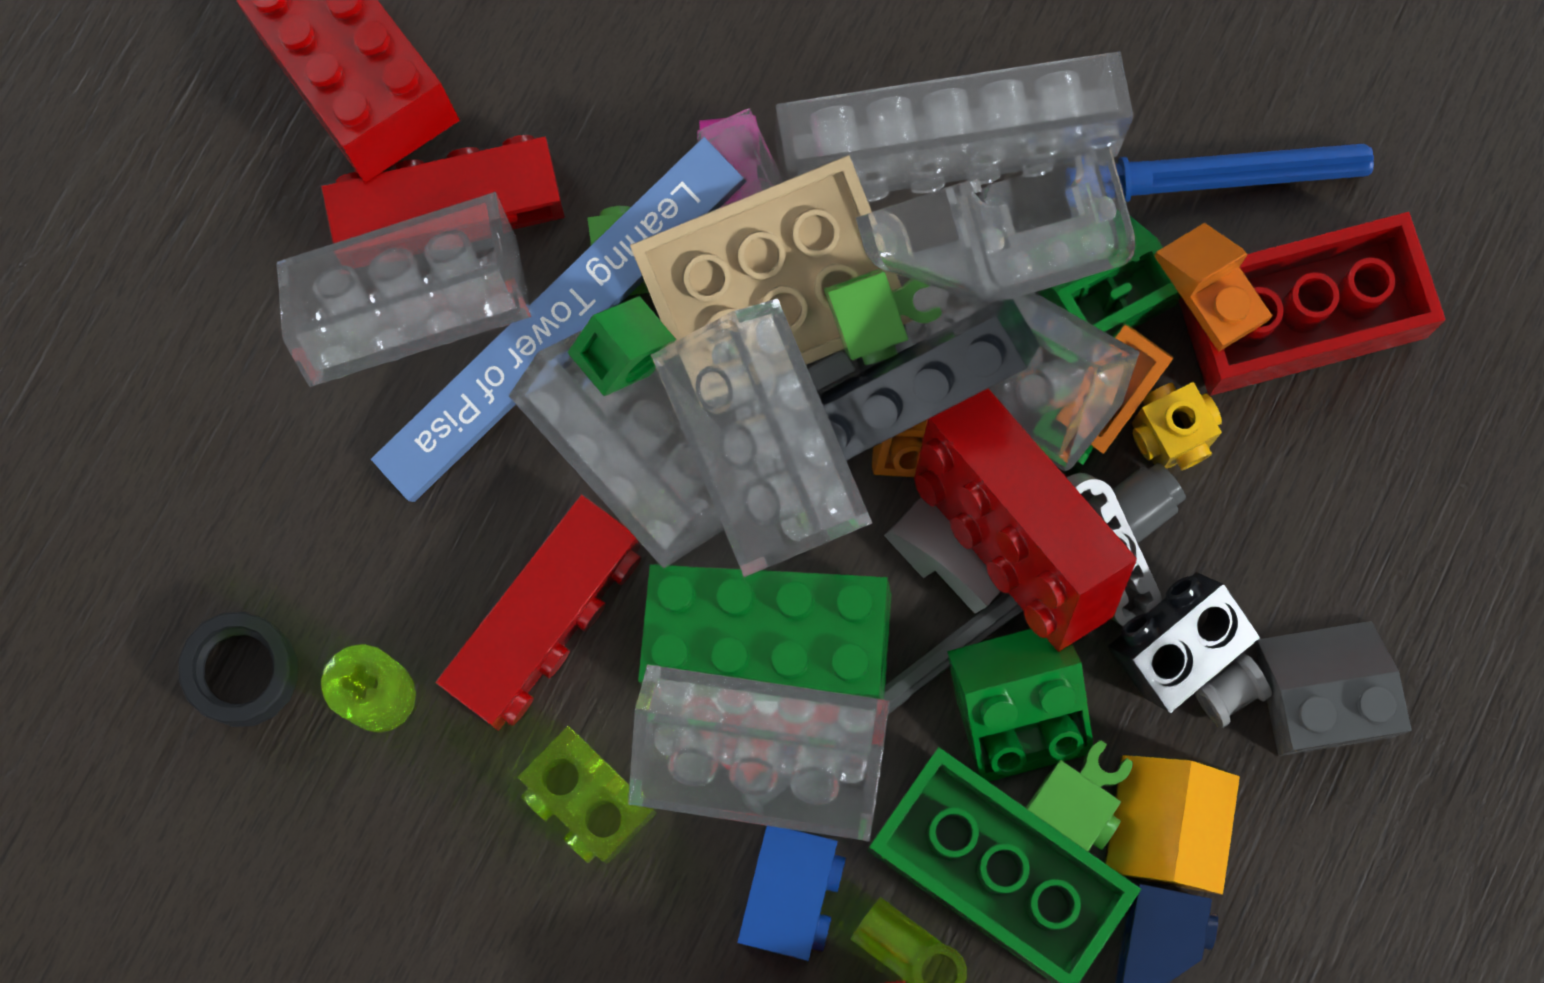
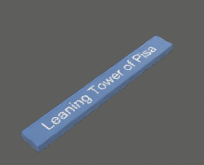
M703 137L371 458L373 463L408 501L415 502L568 355V350L592 315L619 305L644 281L630 244L720 208L747 181Z

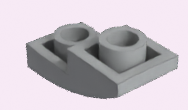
M922 497L884 535L923 578L936 571L974 613L987 607L999 594L1000 590L993 584L988 575L987 566L972 548L966 549L957 541L952 532L950 521L936 506L928 505Z

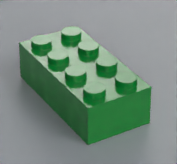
M650 564L638 682L649 696L883 710L891 608V590L888 577Z
M940 747L936 749L866 850L1052 983H1079L1141 891V888Z

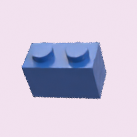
M767 823L737 943L809 961L811 949L823 952L832 917L820 914L825 891L838 892L846 857L835 855L838 841Z

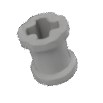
M1243 652L1233 660V665L1211 678L1194 693L1208 717L1220 728L1230 724V716L1256 699L1264 702L1272 696L1270 685L1263 672L1253 659Z

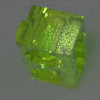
M569 725L517 777L528 788L520 797L545 822L555 814L570 829L563 837V840L587 863L597 856L602 862L608 864L657 814ZM561 763L574 765L578 771L576 787L565 795L551 793L547 785V777L550 770ZM603 804L616 806L621 814L619 829L608 837L595 836L589 827V818L592 811Z

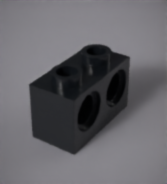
M1196 572L1192 576L1184 577L1175 582L1167 590L1166 598L1148 613L1140 614L1128 621L1122 628L1121 635L1109 644L1108 647L1142 696L1171 713L1260 637L1225 585ZM1208 608V616L1205 623L1197 629L1199 616ZM1164 646L1161 660L1152 667V659L1155 652Z

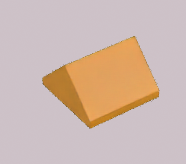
M1122 755L1120 763L1128 758L1133 762L1127 778L1116 786L1115 798L1120 800L1121 803L1113 815L1121 820L1108 841L1105 864L1127 878L1223 895L1240 776L1190 760Z

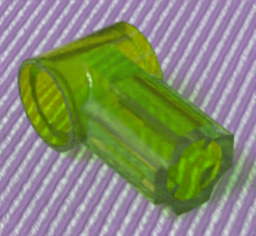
M882 897L870 909L850 938V941L902 980H905L906 983H924L921 976L923 963L934 956L945 957L954 965L956 970L954 983H965L967 979V967L964 958L956 949L942 943Z

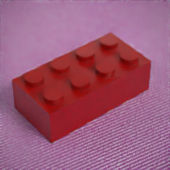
M236 0L261 42L364 183L460 121L439 79L378 0Z
M1410 212L1247 254L1240 265V269L1264 302L1272 317L1267 323L1221 351L1216 349L1183 298L1179 299L1209 396L1426 339L1446 320Z
M987 388L927 419L914 476L918 493L928 505L936 506L950 521L952 532L957 541L966 549L972 548L987 566V572L993 584L1001 592L1009 593L1023 609L1025 619L1033 632L1039 637H1046L1054 648L1060 652L1113 618L1137 558L990 389Z

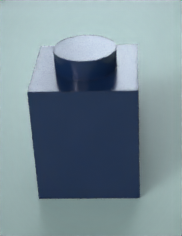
M1138 884L1136 886L1141 888V891L1126 913L1115 983H1169L1200 962L1203 958L1204 949L1212 950L1217 935L1218 914L1210 913L1211 898Z

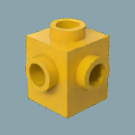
M1192 382L1178 390L1173 383H1168L1146 395L1143 399L1145 406L1141 408L1132 425L1134 427L1133 437L1147 460H1152L1154 464L1160 463L1166 469L1178 464L1181 471L1212 455L1209 448L1222 433L1218 426L1222 423V419L1215 402L1207 393L1201 395L1195 383ZM1177 413L1186 429L1177 427L1172 420V415Z

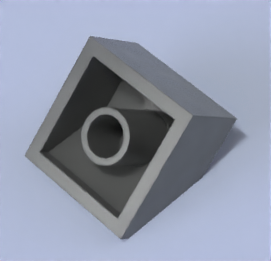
M1372 621L1263 638L1255 641L1260 670L1263 672L1272 691V696L1267 699L1278 756L1394 738L1412 731L1399 670Z

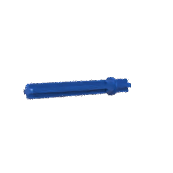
M1353 144L1155 161L1129 162L1127 157H1119L1118 164L1069 167V194L1073 200L1120 196L1122 202H1129L1131 196L1364 177L1369 176L1373 172L1374 155L1372 148L1368 145Z

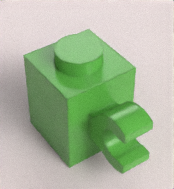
M877 269L824 288L848 357L851 360L862 357L864 365H869L898 354L895 345L908 340L900 315H905L918 323H929L942 315L940 307L934 306L926 310H917L913 304L914 294L918 290L932 285L930 278L924 276L915 277L907 281L902 287L891 291L885 272Z
M1103 741L1097 742L1087 751L1084 765L1080 772L1062 760L1057 762L1025 807L1087 851L1090 850L1092 845L1102 850L1121 822V820L1113 815L1121 801L1101 787L1113 786L1122 782L1130 774L1133 762L1126 758L1120 763L1116 772L1107 773L1103 771L1098 763L1099 755L1107 745Z

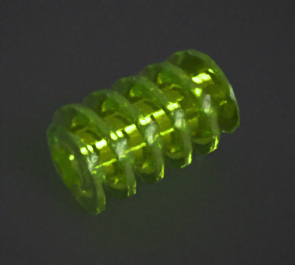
M364 644L346 647L333 655L324 668L321 679L322 693L330 709L366 731L382 733L394 730L407 720L414 709L416 690L412 677L406 668L378 647ZM375 680L378 681L377 688H374ZM364 690H367V692H366V694H365V698H364V697H363V692H364Z

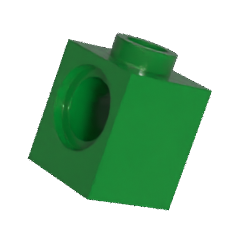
M638 296L592 315L567 353L603 396H607L651 376L677 339L643 299Z

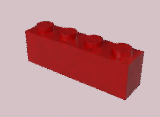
M518 135L508 138L500 147L482 151L475 147L460 148L450 152L446 159L428 163L416 159L402 161L393 165L391 171L380 173L366 183L362 181L357 172H352L338 177L335 181L336 183L321 186L334 250L345 267L565 218L546 136L535 139L532 135Z
M581 494L435 683L499 731L505 722L514 726L532 704L534 697L529 694V691L542 674L548 679L551 678L567 659L570 650L565 647V644L575 631L580 628L586 632L599 618L606 606V603L601 598L612 583L616 581L620 585L624 584L639 565L642 557L636 553L641 547L638 536Z

